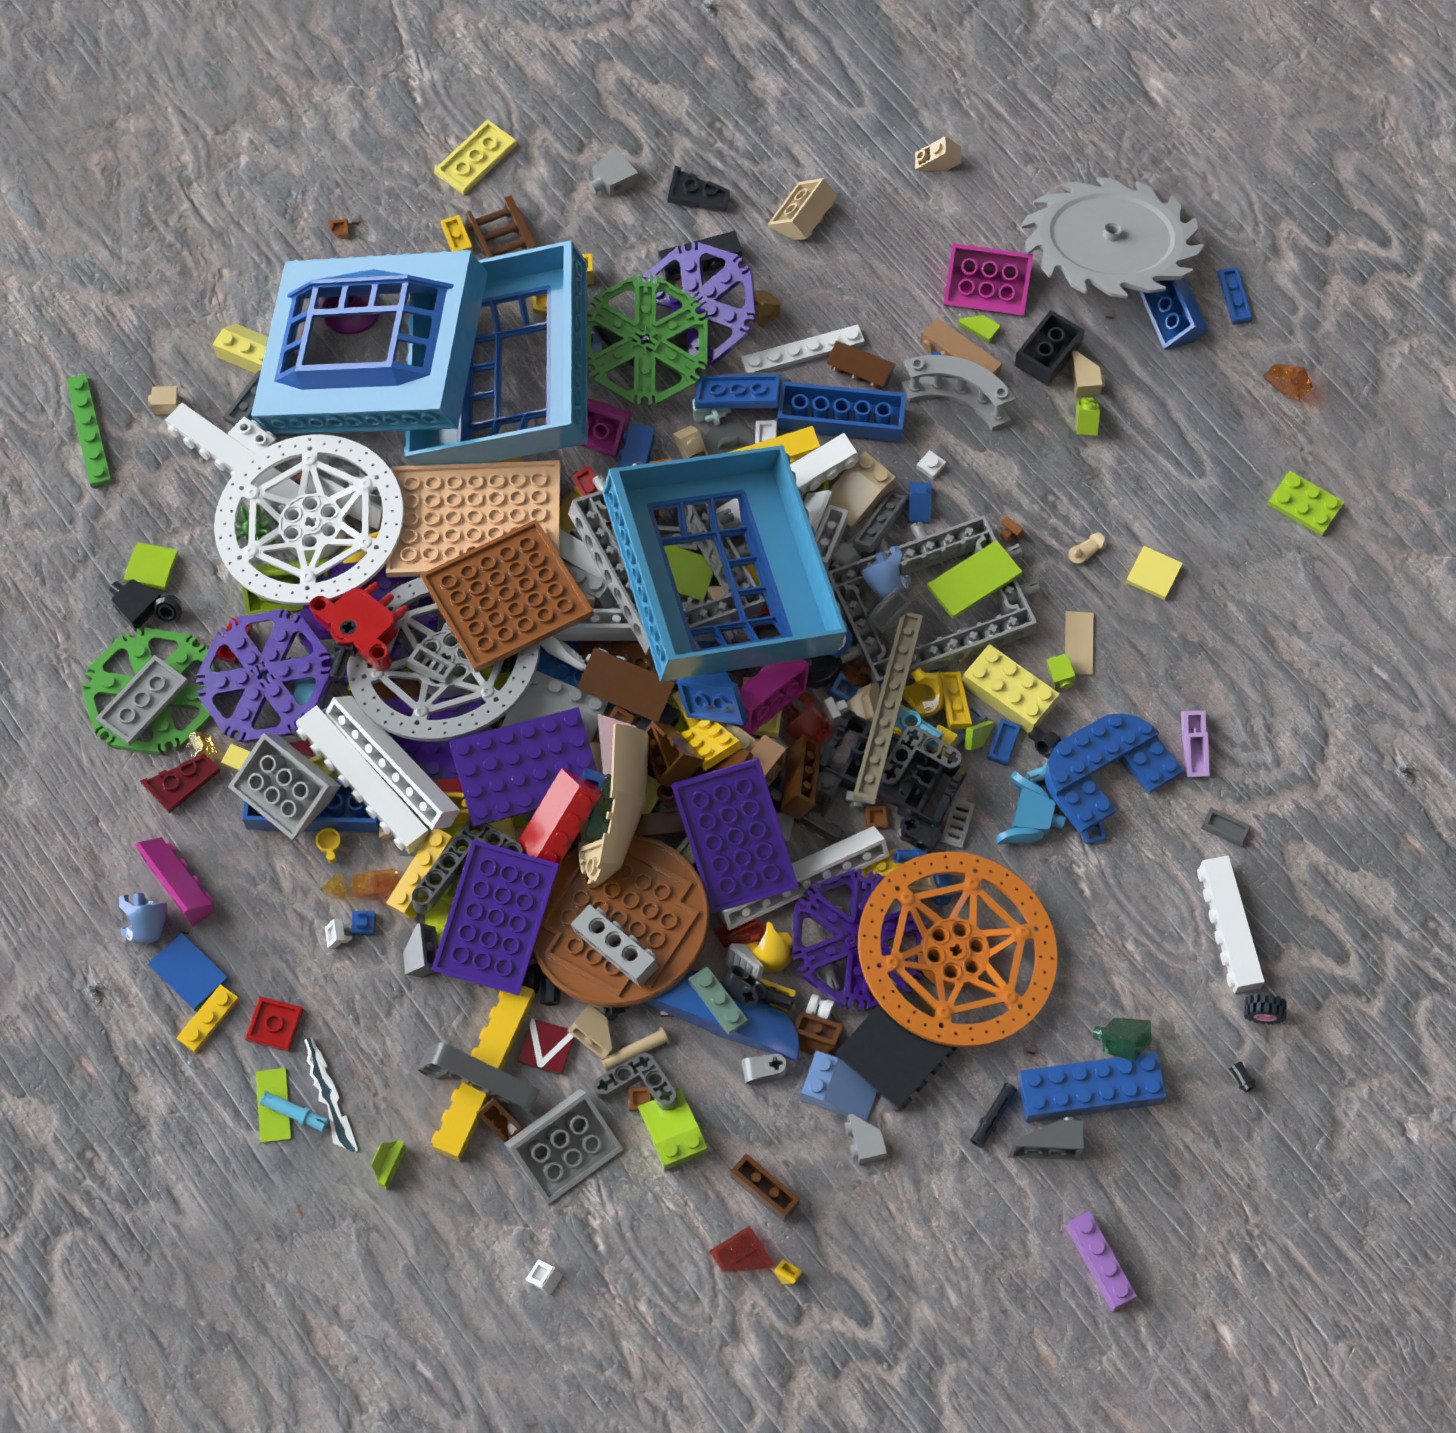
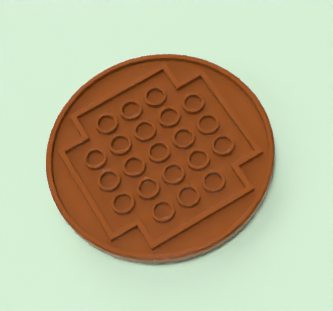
M634 835L622 867L602 884L595 885L588 884L589 878L587 874H582L580 870L578 847L565 855L560 862L533 951L539 966L549 980L562 992L576 1000L590 1005L614 1008L650 1001L679 983L698 960L707 939L710 922L709 903L705 888L699 875L687 859L662 842ZM589 904L594 909L599 907L608 916L606 919L611 923L616 921L624 929L623 933L628 937L630 935L634 936L640 942L639 946L643 950L648 948L656 955L657 958L655 960L659 968L641 987L636 985L574 932L571 923ZM598 928L595 933H601L605 928ZM621 941L614 942L611 947L619 946ZM631 955L628 961L635 960L638 955Z

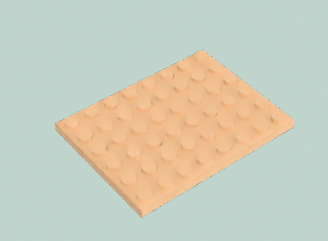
M560 460L391 466V471L397 480L403 498L404 522L398 544L386 563L387 577L420 576V574L535 519H537L560 556Z

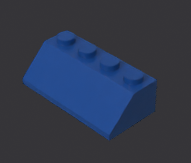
M1185 277L1177 280L1155 281L1165 286V291L1154 293L1139 291L1163 349L1167 350L1193 343L1209 331Z

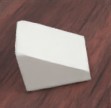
M538 1259L526 1281L545 1293L552 1294L562 1278V1274L555 1267Z

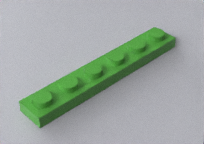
M84 374L66 379L90 486L93 488L112 483L88 377Z

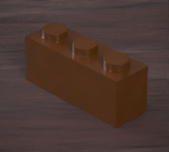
M835 341L827 362L828 365L832 366L831 370L841 374L843 371L851 373L850 378L862 381V378L870 381L869 385L880 389L881 386H888L896 363L841 341Z
M747 1153L731 1170V1178L782 1222L785 1223L800 1205L799 1197Z

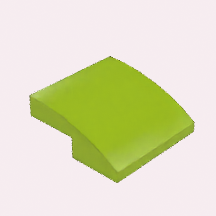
M137 542L125 572L124 582L127 583L129 580L134 579L147 587L165 590L172 578V568L179 557L178 550Z

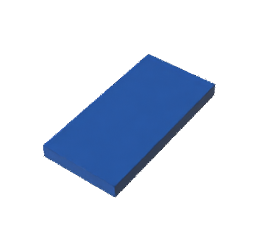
M781 375L700 376L694 403L695 409L778 408L782 382Z

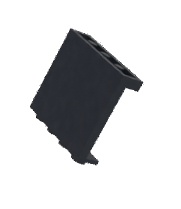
M895 985L900 994L909 1003H911L914 1007H916L923 1013L931 1016L908 994H906L899 986ZM878 1004L833 1056L844 1061L895 1107L894 1111H897L900 1107L904 1110L913 1100L909 1096L915 1090L919 1093L928 1083L925 1078L930 1073L934 1076L943 1066L940 1061L944 1056L949 1059L957 1050V1047L938 1044L910 1032L895 1021Z

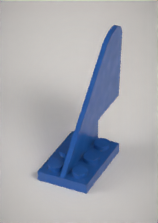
M697 641L702 649L712 647L706 641ZM726 671L672 680L676 682L675 684H678L688 718L744 725L748 720L738 684L732 683Z

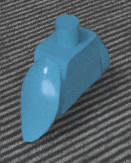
M1014 770L1010 779L1020 794L1012 827L996 837L997 845L1035 843L1047 836L1050 826L1063 829L1065 823V816L1054 814L1056 802L1052 800L1048 791Z

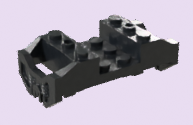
M849 710L842 718L840 727H837V731L824 751L819 763V772L837 785L854 792L872 722ZM849 730L860 733L855 747L851 748L850 756L841 772L833 770L830 764L838 747L843 744L844 736ZM895 733L892 736L887 759L901 737ZM903 741L901 744L910 748L911 751L914 749V747L910 746L911 741L907 744ZM899 750L896 753L898 761L907 760L908 752L906 750ZM917 751L897 784L887 785L881 779L877 797L898 807V815L902 817L912 815L929 825L939 828L948 807L967 776L968 767L962 764V766L960 765L956 769H948ZM892 760L890 764L894 765L893 769L890 772H885L887 780L890 778L895 779V769L898 767L901 770L903 766L897 765ZM945 773L951 778V781L940 799L941 802L934 818H930L922 813Z

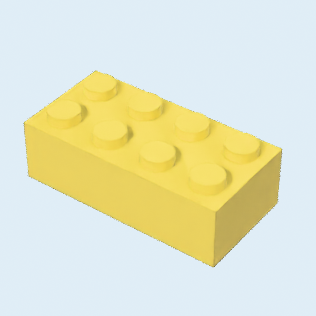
M990 644L963 674L962 678L965 689L1013 723L1022 725L1021 728L1027 733H1030L1042 723L1056 706L1060 694Z

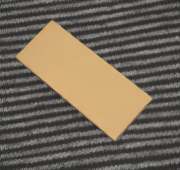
M1065 612V653L1069 656L1075 675L1093 676L1094 613Z

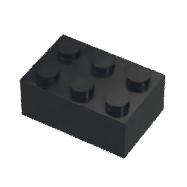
M1050 310L1017 351L1014 366L1049 387L1070 360L1072 351H1077L1081 346L1085 330Z

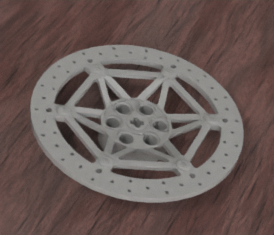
M421 577L411 580L389 592L393 594L394 599L386 608L392 610L391 613L394 614L404 605L429 596L430 594ZM434 603L407 611L396 624L398 632L400 629L403 630L414 650L420 644L456 664V668L445 684L415 671L414 673L394 671L406 667L409 657L392 662L391 667L385 671H378L373 667L369 668V664L357 654L350 656L347 663L348 682L352 694L362 711L371 721L389 733L402 738L425 742L453 740L476 733L490 726L507 714L519 702L529 688L536 673L540 656V642L518 652L512 674L501 690L498 691L494 686L504 660L494 664L489 680L486 682L481 676V671L475 673L446 622L442 630L436 633L412 619L438 611L439 609ZM408 625L427 636V638L421 643H417ZM397 635L386 645L389 653H391ZM421 657L418 662L422 663L424 658ZM428 661L425 666L429 667L432 661ZM436 663L432 670L436 671L439 664ZM443 667L439 674L443 675L448 668ZM389 678L418 680L421 685L418 702H415ZM378 682L386 685L414 710L412 716L403 715L385 704L379 698L372 685ZM468 690L475 692L469 695H465L459 698H455L433 705L440 697H455L465 693ZM429 693L432 696L427 700V695ZM481 699L486 702L479 708L458 717L428 720L430 714Z

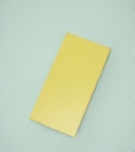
M486 120L434 169V173L465 195L517 146V140L491 121Z

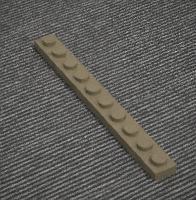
M904 611L900 616L856 782L853 800L871 804L876 802L923 615Z

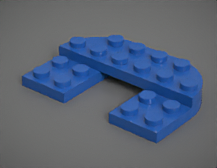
M1110 714L1064 738L1053 749L1046 763V773L1044 775L1046 787L1053 800L1080 834L1114 815L1116 812V808L1090 775L1121 759L1149 794L1179 777L1184 772L1182 767L1158 739V730L1149 722L1129 714Z

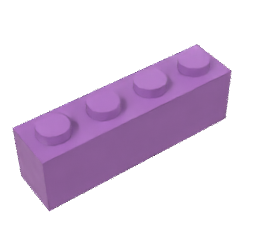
M1090 1211L1070 1220L1066 1229L1110 1310L1114 1312L1132 1303L1137 1296Z

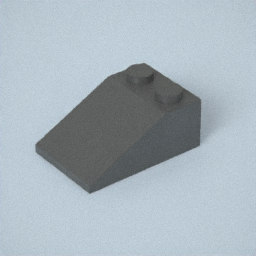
M1065 1117L1063 1120H1058L1012 1141L1008 1157L1078 1160L1084 1149L1083 1121H1077L1075 1117Z

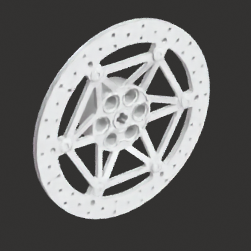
M332 435L298 436L280 441L261 450L235 472L223 490L216 509L214 522L216 545L220 557L231 575L243 587L261 598L288 605H309L312 598L316 596H324L333 601L341 598L351 589H359L370 581L388 562L401 536L404 522V504L401 490L391 469L376 453L355 441ZM302 456V462L259 487L253 486V483L274 466ZM318 456H333L349 461L362 469L367 476L362 479L354 477L318 461ZM317 470L324 471L354 485L327 497L324 495ZM303 471L298 496L294 500L266 492ZM310 473L317 490L315 494H306ZM378 489L382 500L383 517L379 534L374 539L369 536L370 492ZM353 494L343 509H340L336 503ZM360 497H362V533L348 526L344 520V517ZM245 499L250 502L248 546L240 549L236 536V519L240 504ZM265 500L286 507L281 514H278ZM257 505H260L279 523V527L256 541ZM346 533L354 539H345ZM278 536H281L285 542L267 545ZM340 546H353L316 568L319 559L333 554ZM289 549L292 554L299 557L301 569L264 553ZM360 551L367 553L361 561L345 573L316 583V577ZM256 559L266 562L299 577L300 583L290 584L269 578L256 570L250 562ZM306 560H311L309 566L307 565Z

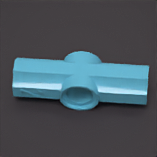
M900 706L895 726L902 733L906 728L910 727L906 724L913 722L916 724L915 726L942 740L944 737L943 732L922 720L917 712L908 711ZM916 731L913 734H908L910 738L919 739L917 736L918 732ZM930 742L927 744V747L934 750L938 747V744Z

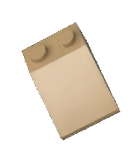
M866 451L858 457L859 461L856 465L846 469L829 490L832 491L831 505L849 511L847 526L851 529L895 488L896 477Z

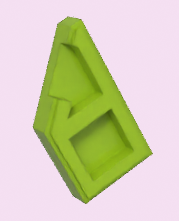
M984 315L960 318L957 324L987 343H990L1001 327L1000 324Z
M988 720L966 728L965 749L972 751L983 747L995 722Z

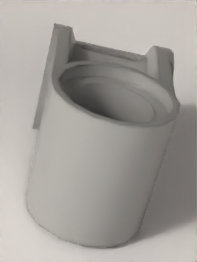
M780 1054L754 1056L741 1061L745 1084L747 1085L780 1079L787 1071L786 1060ZM778 1062L779 1070L774 1069L773 1063Z

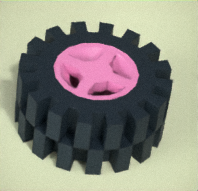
M1262 993L1261 995L1254 994V996L1248 995V997H1245L1244 1018L1248 1019V1021H1254V1023L1261 1022V1024H1278L1286 1020L1287 1000L1285 998Z

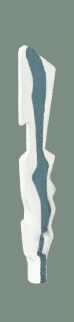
M309 1037L304 1041L308 1049L307 1062L311 1066L310 1076L314 1079L313 1085L319 1090V1102L327 1104L333 1144L352 1152H357L358 1148L347 1116H341L337 1104L340 1097L332 1079L326 1072L328 1066L320 1050L316 1047L314 1038Z

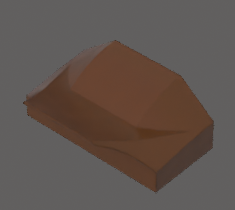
M800 1011L795 1023L800 1051L813 1056L816 1051L827 1054L831 1049L836 1048L844 1030L842 1024Z

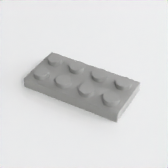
M154 655L95 719L99 724L130 746L189 682L187 678Z

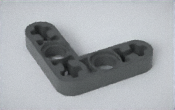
M910 726L905 729L888 757L882 780L887 785L897 784L917 751L948 769L958 768L961 765L962 756L956 748L917 726ZM916 731L918 732L917 736L919 739L912 741L910 746L914 747V749L911 751L910 748L901 744L903 741L907 744L910 740L908 734H913ZM936 742L939 745V750L933 754L929 753L926 750L928 743ZM943 747L947 748L945 750L946 754L950 756L953 753L956 754V759L958 760L956 763L948 764V758L943 755L941 759L937 758L941 755ZM899 750H906L908 752L907 760L898 761L896 753ZM892 760L897 765L903 766L901 770L898 767L895 769V779L890 778L887 780L885 772H890L893 769L894 765L890 764Z
M640 1053L597 1078L593 1085L596 1096L599 1099L607 1100L642 1080L661 1109L671 1110L678 1103L675 1089L654 1058L648 1053ZM645 1062L648 1066L644 1067L641 1063ZM632 1067H635V1070H637L636 1074H634ZM629 1072L631 1076L627 1080L622 1081L618 1079L621 1073ZM654 1077L662 1079L661 1083L656 1086L650 1085L649 1082ZM612 1079H615L617 1085H614ZM605 1085L608 1087V1090L604 1091V1089H601V1086ZM664 1090L666 1095L670 1097L671 1100L667 1101L663 1099L661 1092Z

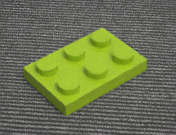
M1289 470L1267 505L1323 536L1342 508L1344 501Z

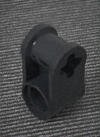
M912 815L905 816L901 820L898 829V835L903 841L928 853H933L943 835L935 826L929 825Z
M737 965L730 967L721 983L729 995L747 1007L755 1006L767 995L766 985L749 974L744 968Z

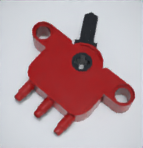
M378 582L369 585L365 590L351 589L335 603H332L324 596H316L310 601L309 606L315 620L331 633L335 642L336 657L330 671V677L336 680L343 677L349 657L356 654L378 671H385L392 665V658L386 645L397 635L398 626L396 623L406 614L409 607L404 605L392 614L386 606L394 599L393 594L389 593L379 602L371 596L379 588Z

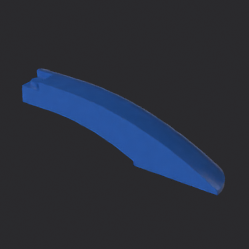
M691 971L667 992L642 1003L705 1029L713 1035L771 1054H780L784 1058L795 1062L799 1053L798 1034L794 1024L785 1013L762 1001H759L753 1007H747L729 995L748 1019V1022L728 1036L688 982V979L696 974Z

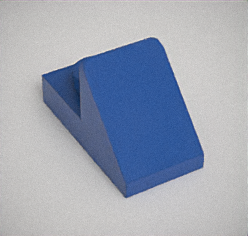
M910 482L908 523L922 522L923 524H929L932 498L931 483Z

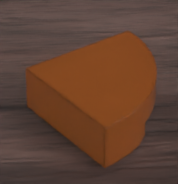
M348 218L328 221L329 228L335 236L341 239H351Z

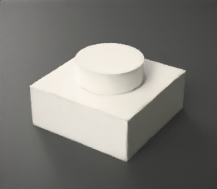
M929 450L917 463L916 469L933 480L946 466V461Z

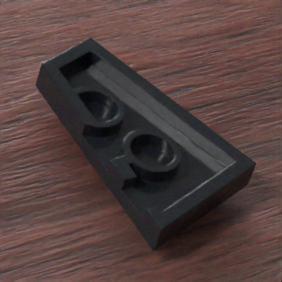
M675 165L667 198L668 203L727 212L730 190L711 181H703L697 178V175L693 173L688 174Z

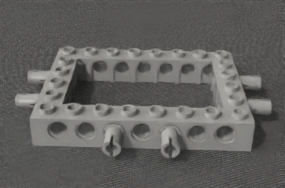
M601 474L592 480L598 492L572 500L568 514L645 655L651 653L622 555L616 543L617 539L615 536H612L606 525L607 521L611 519L602 493L606 477L604 474ZM707 503L684 507L686 524L691 534L711 531ZM728 508L716 513L719 530L724 529L723 524L734 521L733 512L730 513L731 509ZM729 537L721 538L728 559L751 556L747 543L735 548ZM714 540L696 541L723 588L725 595L712 601L710 599L706 600L704 604L693 608L691 606L687 607L684 612L689 628L740 621ZM745 565L731 567L738 589L757 587ZM762 594L740 597L747 618L760 613L765 602ZM736 629L723 631L729 644L732 643V640L736 642L740 639ZM692 636L696 650L702 649L695 639L696 636Z
M985 515L930 535L927 534L922 522H918V527L916 523L911 525L910 529L916 540L899 546L902 552L899 575L905 576L968 552H972L974 555L996 541ZM883 538L875 551L876 553L885 551L888 559L892 553ZM1019 544L1004 549L1012 559L1023 556ZM872 555L828 571V578L830 583H833L836 602L840 603L841 617L846 622L847 628L853 636L854 646L850 647L840 657L841 664L857 658L864 660V667L870 668L868 675L871 682L878 683L880 686L885 677L889 658L885 659L886 648L884 644H881L877 636L876 627H873L872 623L866 618L869 611L867 608H864L860 599V592L870 588L860 571L876 561V556ZM1015 579L994 592L992 595L1003 616L1000 614L990 621L978 622L976 626L971 628L959 629L957 633L943 638L941 636L937 637V640L924 645L918 644L914 651L907 680L912 679L911 672L919 668L923 672L928 673L980 654L989 644L996 648L1034 634L1037 621L1025 597L1040 592L1039 584L1036 585L1038 581L1034 579L1019 585Z

